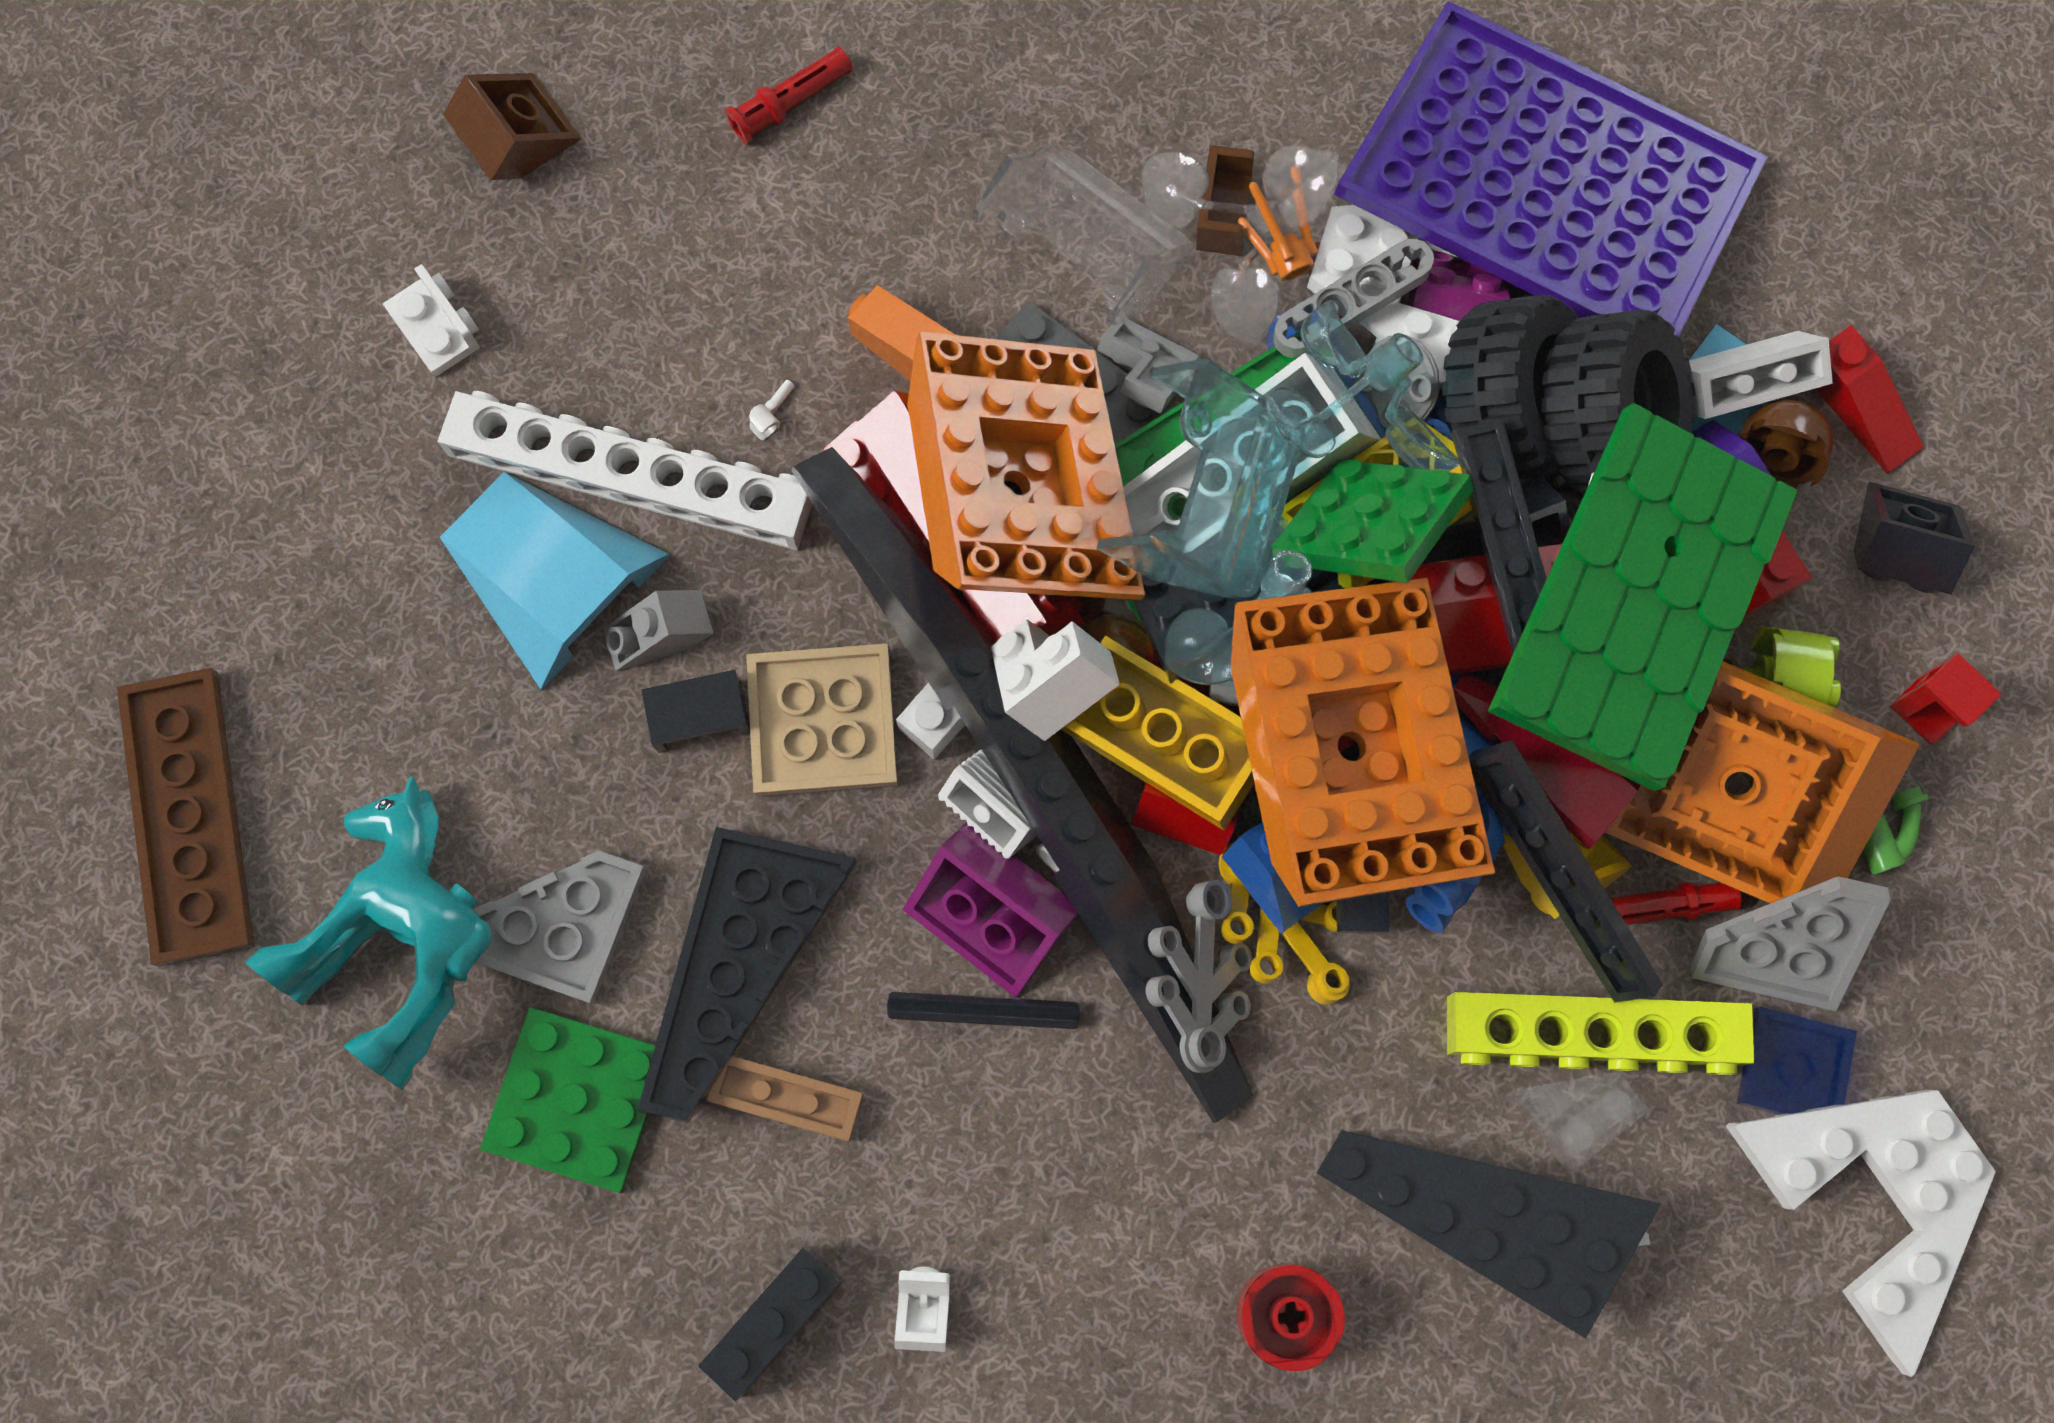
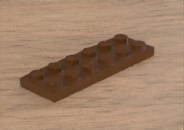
M206 668L118 686L117 693L151 965L161 967L255 947L218 672L212 668Z

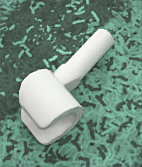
M785 380L765 405L759 404L750 411V429L760 440L764 441L779 428L780 422L773 414L794 389L795 385L791 381Z

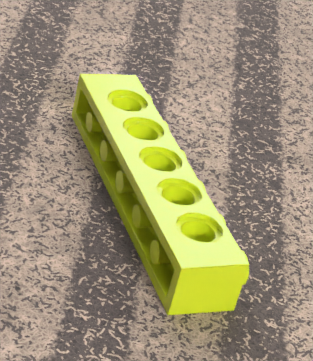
M1454 992L1447 996V1055H1460L1462 1065H1491V1057H1510V1066L1540 1067V1059H1559V1068L1589 1069V1061H1608V1070L1639 1071V1062L1657 1063V1072L1688 1073V1064L1706 1065V1074L1737 1075V1066L1754 1064L1752 1003L1635 999L1614 1003L1612 998ZM1493 1018H1500L1508 1024L1510 1038L1506 1044L1498 1043L1492 1038L1489 1025ZM1542 1020H1549L1558 1028L1559 1039L1554 1046L1546 1044L1539 1035V1025ZM1592 1022L1600 1023L1607 1031L1608 1039L1603 1048L1594 1045L1589 1038L1588 1029ZM1642 1023L1649 1025L1656 1034V1044L1652 1050L1645 1048L1638 1039V1029ZM1691 1026L1699 1028L1704 1034L1705 1045L1701 1051L1695 1050L1688 1042L1687 1033Z

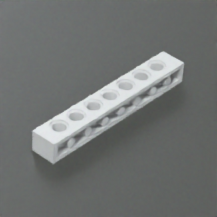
M455 391L437 441L446 454L453 458L797 551L813 504L794 475L780 474L777 478L762 474L761 469L749 463L735 462L734 466L721 463L712 454L701 450H692L690 454L673 450L674 447L671 444L660 439L648 438L646 442L630 438L628 433L615 427L604 426L603 430L586 426L584 421L574 416L561 414L558 419L543 415L540 409L526 403H516L515 407L499 403L496 397L481 391H473L472 395ZM507 426L506 431L500 437L488 438L489 433L495 427ZM539 438H551L550 443L544 449L531 450L532 445ZM585 449L595 450L594 455L588 461L575 462V458L580 451ZM632 460L639 462L634 472L630 474L618 473L619 468L625 462ZM673 472L683 474V478L678 484L674 486L662 485L663 479L668 474ZM716 484L728 486L727 491L721 497H706V493L711 486ZM759 496L772 498L771 504L764 510H753L750 508L751 502Z

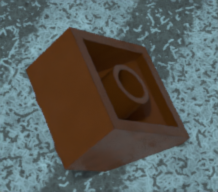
M533 73L465 75L443 113L459 139L463 141L490 180L522 178L581 139Z

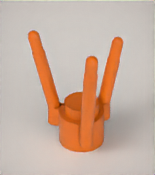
M1298 166L1291 168V176L1302 239H1298L1296 233L1283 235L1256 182H1251L1249 189L1274 239V242L1270 245L1273 252H1271L1246 218L1241 217L1238 220V224L1243 225V231L1246 233V236L1267 262L1272 275H1279L1281 281L1292 280L1311 270L1315 266L1312 257L1319 253L1312 239L1304 187Z

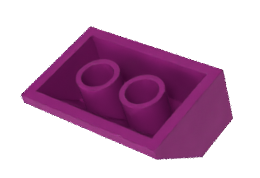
M967 822L941 845L902 909L1015 998L1060 942L1078 916L1077 911L1063 892L1016 856L1004 858L1002 852H997L995 846L989 845L988 839H982L981 833H975L974 827L968 826Z

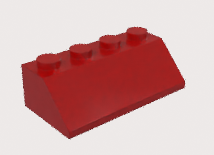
M1562 544L1538 547L1546 578L1551 571ZM1485 555L1421 564L1410 580L1428 579L1449 675L1508 667L1512 654Z

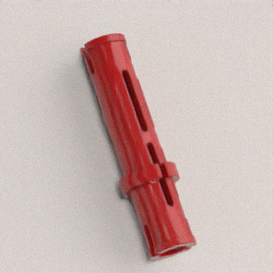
M1691 882L1678 884V888L1610 898L1626 925L1681 917L1685 921L1697 920L1699 915L1730 910L1736 911L1741 908L1740 890L1721 882L1693 886Z

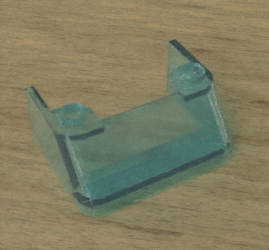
M1207 358L1155 367L1151 377L1185 398L1180 415L1181 431L1184 438L1191 445L1202 451L1177 533L1174 536L1166 531H1156L1141 536L1099 539L1096 549L1154 581L1226 598L1251 597L1261 586L1271 553L1270 547L1275 540L1303 445L1301 425L1292 414Z

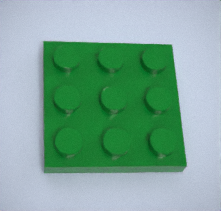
M1339 459L1270 547L1274 562L1408 583L1472 494L1471 476L1444 470H1426L1400 465L1359 462L1353 459Z
M529 1007L479 1150L622 1194L649 1114L640 1113L637 1109L655 1045Z

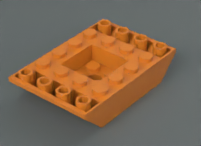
M920 331L916 339L907 406L933 570L959 590L1141 600L1145 596L1095 350ZM1004 481L1016 483L1021 488L1023 495L1014 494L1009 487L1005 486Z
M1421 578L1410 580L1408 583L1391 582L1238 602L1234 610L1230 668L1271 864L1298 907L1494 874L1495 870L1428 579ZM1341 736L1350 737L1358 744L1360 753L1357 761L1346 760L1339 753L1338 740Z
M1722 661L1704 710L1698 713L1677 769L1668 778L1666 786L1653 791L1640 785L1638 793L1605 833L1771 904L1837 876L1849 877L1920 745L1906 737ZM1736 772L1748 773L1754 779L1752 788L1741 795L1731 794L1725 789L1727 778Z

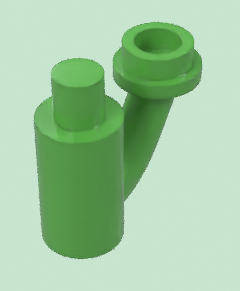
M1920 786L1891 797L1895 804L1892 806L1893 811L1902 810V821L1897 838L1894 839L1886 818L1882 814L1862 853L1872 876L1906 864L1905 860L1914 850L1920 829L1921 803L1929 800L1928 795L1922 793Z

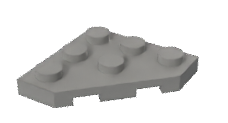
M598 850L581 858L580 862L556 873L553 871L519 887L518 891L495 902L489 901L474 908L473 910L481 916V919L488 922L492 936L488 949L475 963L594 1005L646 868Z
M1837 876L1706 929L1692 961V979L1837 1011L1891 901L1888 887Z

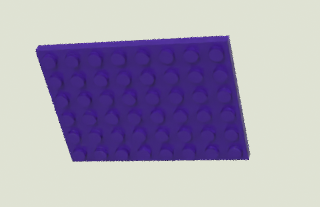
M1447 1L1339 180L1334 195L1533 295H1551L1566 303L1565 305L1571 307L1576 312L1579 318L1640 309L1650 310L1670 322L1675 328L1674 335L1679 337L1768 156Z

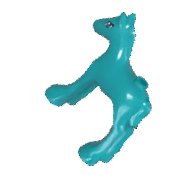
M413 776L409 777L403 792L382 797L346 814L343 819L344 827L352 838L386 845L380 858L375 863L355 875L328 917L300 941L261 947L245 961L263 979L304 1006L319 988L337 975L361 945L379 930L386 929L398 941L415 946V981L405 1004L387 1024L358 1034L343 1045L346 1050L372 1071L385 1077L401 1090L404 1089L413 1077V1067L427 1054L437 1028L456 1004L453 992L455 980L466 981L468 971L488 949L492 939L488 922L483 921L481 916L473 910L479 901L457 883L448 890L429 875V865L434 856L433 852L436 847L435 840L437 839L436 834L438 833L440 817L437 815L431 795L425 789L419 792V786Z

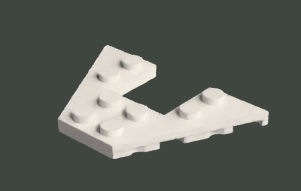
M1355 205L1334 206L1331 208L1318 249L1319 253L1316 256L1315 266L1312 269L1307 288L1316 294L1394 245L1407 239H1418L1424 241L1432 250L1452 256L1455 255ZM1407 256L1404 257L1402 267L1393 273L1395 281L1399 271L1410 266L1411 260ZM1367 277L1360 282L1361 290L1369 296L1381 295L1386 290L1383 281L1376 277ZM1400 298L1359 322L1377 337L1375 343L1392 335H1407L1419 340L1431 352L1439 371V385L1442 390V382L1446 381V370L1443 369L1444 359L1450 352L1448 343L1451 334L1458 329L1456 325L1459 321L1399 303ZM1336 300L1328 301L1335 306L1336 311L1344 317L1347 314L1346 307L1341 302Z
M1921 1090L1906 1093L1905 1095L1886 1096L1869 1099V1101L1846 1105L1839 1104L1809 1109L1805 1112L1775 1115V1117L1727 1124L1726 1127L1784 1209H1796L1859 1155L1865 1160L1913 1228V1231L1842 1292L1903 1375L1912 1377L1916 1373L1996 1172L1938 1090Z

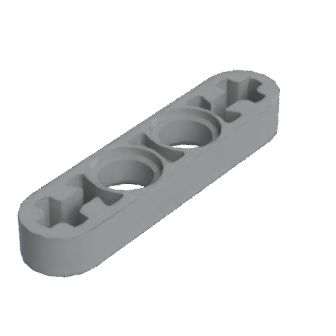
M1418 239L1401 241L1284 312L1278 318L1274 328L1273 342L1276 349L1282 355L1289 358H1298L1304 353L1308 354L1418 287L1427 280L1434 262V254L1431 248L1424 241ZM1405 256L1410 260L1417 258L1421 260L1418 270L1412 265L1407 266L1399 271L1395 281L1393 273L1402 267ZM1367 277H1376L1383 281L1386 290L1381 295L1369 296L1361 290L1360 282ZM1336 300L1346 307L1347 314L1342 319L1331 320L1322 314L1321 306L1327 301ZM1308 313H1311L1314 324L1304 330L1302 341L1299 342L1295 337L1286 339L1288 327L1291 326L1295 331L1304 328L1309 323L1310 315Z

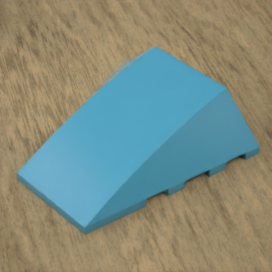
M503 472L440 536V539L541 691L574 657L568 650V647L630 582L639 589L670 556V554L506 472Z

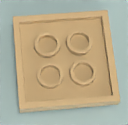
M888 643L746 654L753 793L755 796L898 786Z

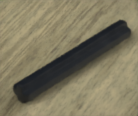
M891 992L887 1000V1015L891 1019L1075 1029L1079 1025V1004L1069 1001Z

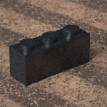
M803 1247L698 1367L736 1402L747 1393L845 1280L811 1248Z

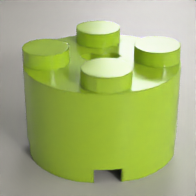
M1763 627L1757 632L1749 649V652L1757 653L1754 667L1745 666V671L1835 708L1841 694V685L1839 680H1834L1833 678L1834 664L1839 654L1838 638L1818 633Z

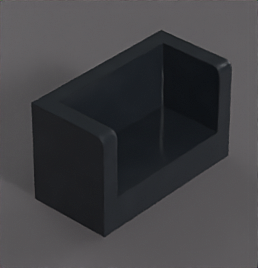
M736 670L641 689L651 744L658 753L668 751L666 743L738 728L742 735L750 734V724L742 683Z

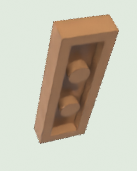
M732 1056L710 1089L706 1101L850 1142L864 1094Z

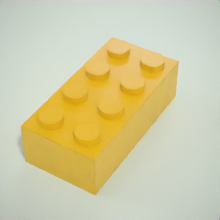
M1105 636L1101 644L1111 651L1120 685L1065 725L1061 730L1225 831L1255 783L1241 717L1178 679L1170 684L1165 671Z

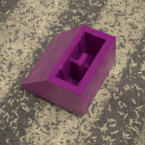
M1432 251L1434 262L1430 274L1421 285L1409 291L1407 305L1460 321L1474 306L1489 301L1510 299L1505 280L1469 262L1453 260V257L1449 254ZM1419 258L1413 260V267L1418 270L1421 261Z

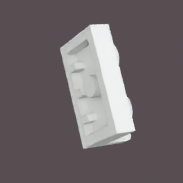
M421 264L414 269L420 280L382 304L432 375L437 377L480 348L472 335L479 328L464 307L455 311L448 300L455 295L438 272L431 277Z

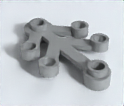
M1219 880L1197 883L1189 891L1186 898L1188 911L1192 916L1196 917L1194 964L1182 946L1180 933L1175 927L1155 928L1148 937V946L1151 953L1156 957H1166L1192 999L1191 1014L1179 996V985L1174 977L1170 975L1151 978L1147 982L1146 996L1148 1001L1155 1007L1164 1006L1181 1034L1180 1053L1182 1060L1195 1073L1210 1072L1222 1063L1226 1054L1225 1035L1238 1021L1245 1020L1251 1010L1250 1000L1244 992H1227L1220 996L1218 1001L1219 1013L1211 1020L1212 1003L1240 972H1246L1250 969L1252 962V953L1246 944H1229L1221 949L1220 964L1213 971L1215 920L1227 916L1231 908L1230 892L1226 885ZM1164 936H1165V938H1166V940H1167V946H1166V947H1165V945H1164ZM1161 987H1163L1164 989V997L1162 995Z

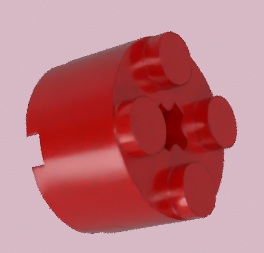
M1276 1264L1260 1270L1245 1283L1236 1308L1238 1330L1246 1346L1255 1356L1281 1370L1303 1371L1320 1365L1328 1358L1337 1343H1339L1344 1331V1308L1338 1292L1321 1274L1305 1266ZM1289 1302L1291 1308L1301 1312V1319L1293 1321L1292 1330H1288L1286 1324L1278 1322V1313L1285 1312V1304Z

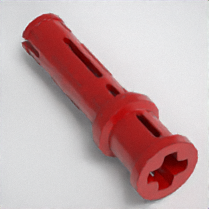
M837 46L830 53L801 69L772 89L768 86L760 87L755 91L756 96L737 108L729 106L724 110L726 119L743 144L747 145L752 142V136L772 123L775 125L782 123L786 117L785 112L817 94L820 90L844 75L853 72L852 63L844 50Z

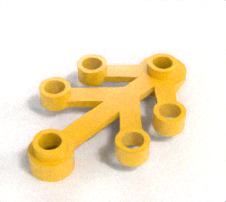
M1235 842L1229 844V845L1226 847L1225 852H1226ZM1221 854L1218 861L1219 871L1223 880L1230 885L1229 892L1231 895V908L1221 924V934L1227 942L1240 944L1252 934L1254 929L1252 919L1246 914L1249 892L1222 858L1223 854ZM1332 901L1329 905L1322 904L1304 917L1302 921L1321 924L1328 930L1337 932V921L1334 920L1331 913L1332 909H1336V901ZM1262 909L1260 911L1256 957L1250 964V973L1257 982L1268 984L1281 975L1283 962L1279 955H1277L1279 931ZM1231 921H1237L1242 925L1243 935H1238L1232 931ZM1298 922L1282 933V936L1310 972L1307 980V990L1312 999L1322 1005H1332L1342 999L1350 988V979L1345 969L1336 963H1329ZM1261 960L1268 961L1272 965V975H1268L1261 970ZM1326 974H1332L1337 978L1338 988H1332L1328 985Z

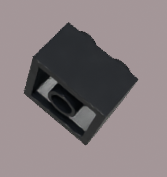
M1869 481L1854 547L1858 569L1873 579L1885 581L1892 578L1903 581L1912 588L1924 593H1933L1936 590L1952 594L1975 548L1961 507Z

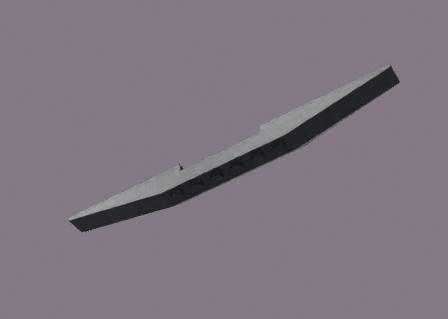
M833 446L793 466L791 471L947 711L953 707L956 709L1059 868V871L1054 873L1053 876L1213 1123L1220 1121L1252 1097L1253 1093L1228 1034L1224 1037L1226 1054L1222 1063L1210 1072L1195 1073L1182 1060L1180 1053L1181 1034L1164 1006L1155 1007L1148 1001L1146 996L1147 982L1153 977L1170 975L1176 979L1180 989L1179 996L1192 1014V999L1166 957H1156L1151 953L1148 946L1150 932L1155 928L1173 926L1180 933L1182 946L1193 964L1194 954L1155 863L1073 737L1061 729L1044 741L1005 713L991 646L995 643L962 592L933 570L931 551ZM1164 936V945H1165V947H1166V946H1167V940H1166V938H1165V936ZM1161 987L1162 995L1164 997V989L1163 987ZM1214 1002L1212 1003L1211 1020L1218 1014Z

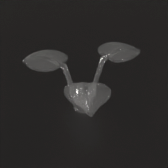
M1287 146L1279 149L1269 158L1263 173V187L1268 196L1273 199L1272 201H1267L1283 235L1289 234L1294 227L1311 223L1320 215L1332 194L1337 180L1341 160L1339 153L1305 146ZM1167 152L1151 157L1143 165L1142 185L1145 203L1150 215L1160 225L1170 229L1183 228L1190 225L1196 217L1197 206L1205 210L1241 213L1248 216L1247 221L1255 229L1265 244L1271 247L1273 237L1257 204L1239 205L1206 201L1201 198L1208 188L1209 175L1197 159L1185 153ZM1255 247L1240 261L1239 270L1236 268L1221 269L1216 274L1211 288V304L1218 322L1230 336L1249 347H1256L1260 344L1263 335L1273 324L1280 306V290L1274 277L1261 267L1249 268L1250 263L1260 254Z

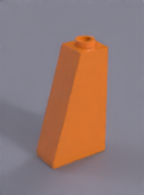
M878 285L868 295L862 294L854 301L847 317L851 335L909 381H911L916 339L919 332L955 335Z

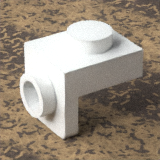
M916 1267L911 1271H900L895 1349L946 1352L950 1275L948 1273H940L937 1269L931 1267Z

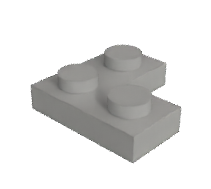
M1121 315L1116 318L1102 335L1097 351L1111 357L1116 363L1133 368L1125 378L1120 393L1134 400L1138 405L1150 408L1160 414L1192 373L1199 358L1198 354Z

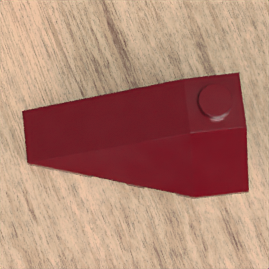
M1469 673L1461 674L1453 686L1456 704L1487 740L1493 743H1499L1500 741L1504 743L1511 740L1514 742L1566 828L1590 849L1638 793L1640 784L1488 712L1498 687Z

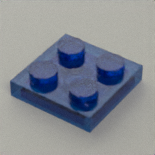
M1764 1007L1754 1008L1752 1016L1754 1064L1743 1066L1737 1104L1778 1115L1805 1112L1809 1109L1839 1104L1845 1105L1857 1031Z

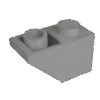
M701 590L655 591L603 628L606 636V645L611 654L615 671H621L690 650L714 634Z

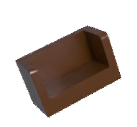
M1210 145L1197 225L1196 250L1241 256L1244 231L1243 225L1238 224V220L1241 217L1246 218L1250 196L1249 185L1252 182L1255 154L1253 150Z

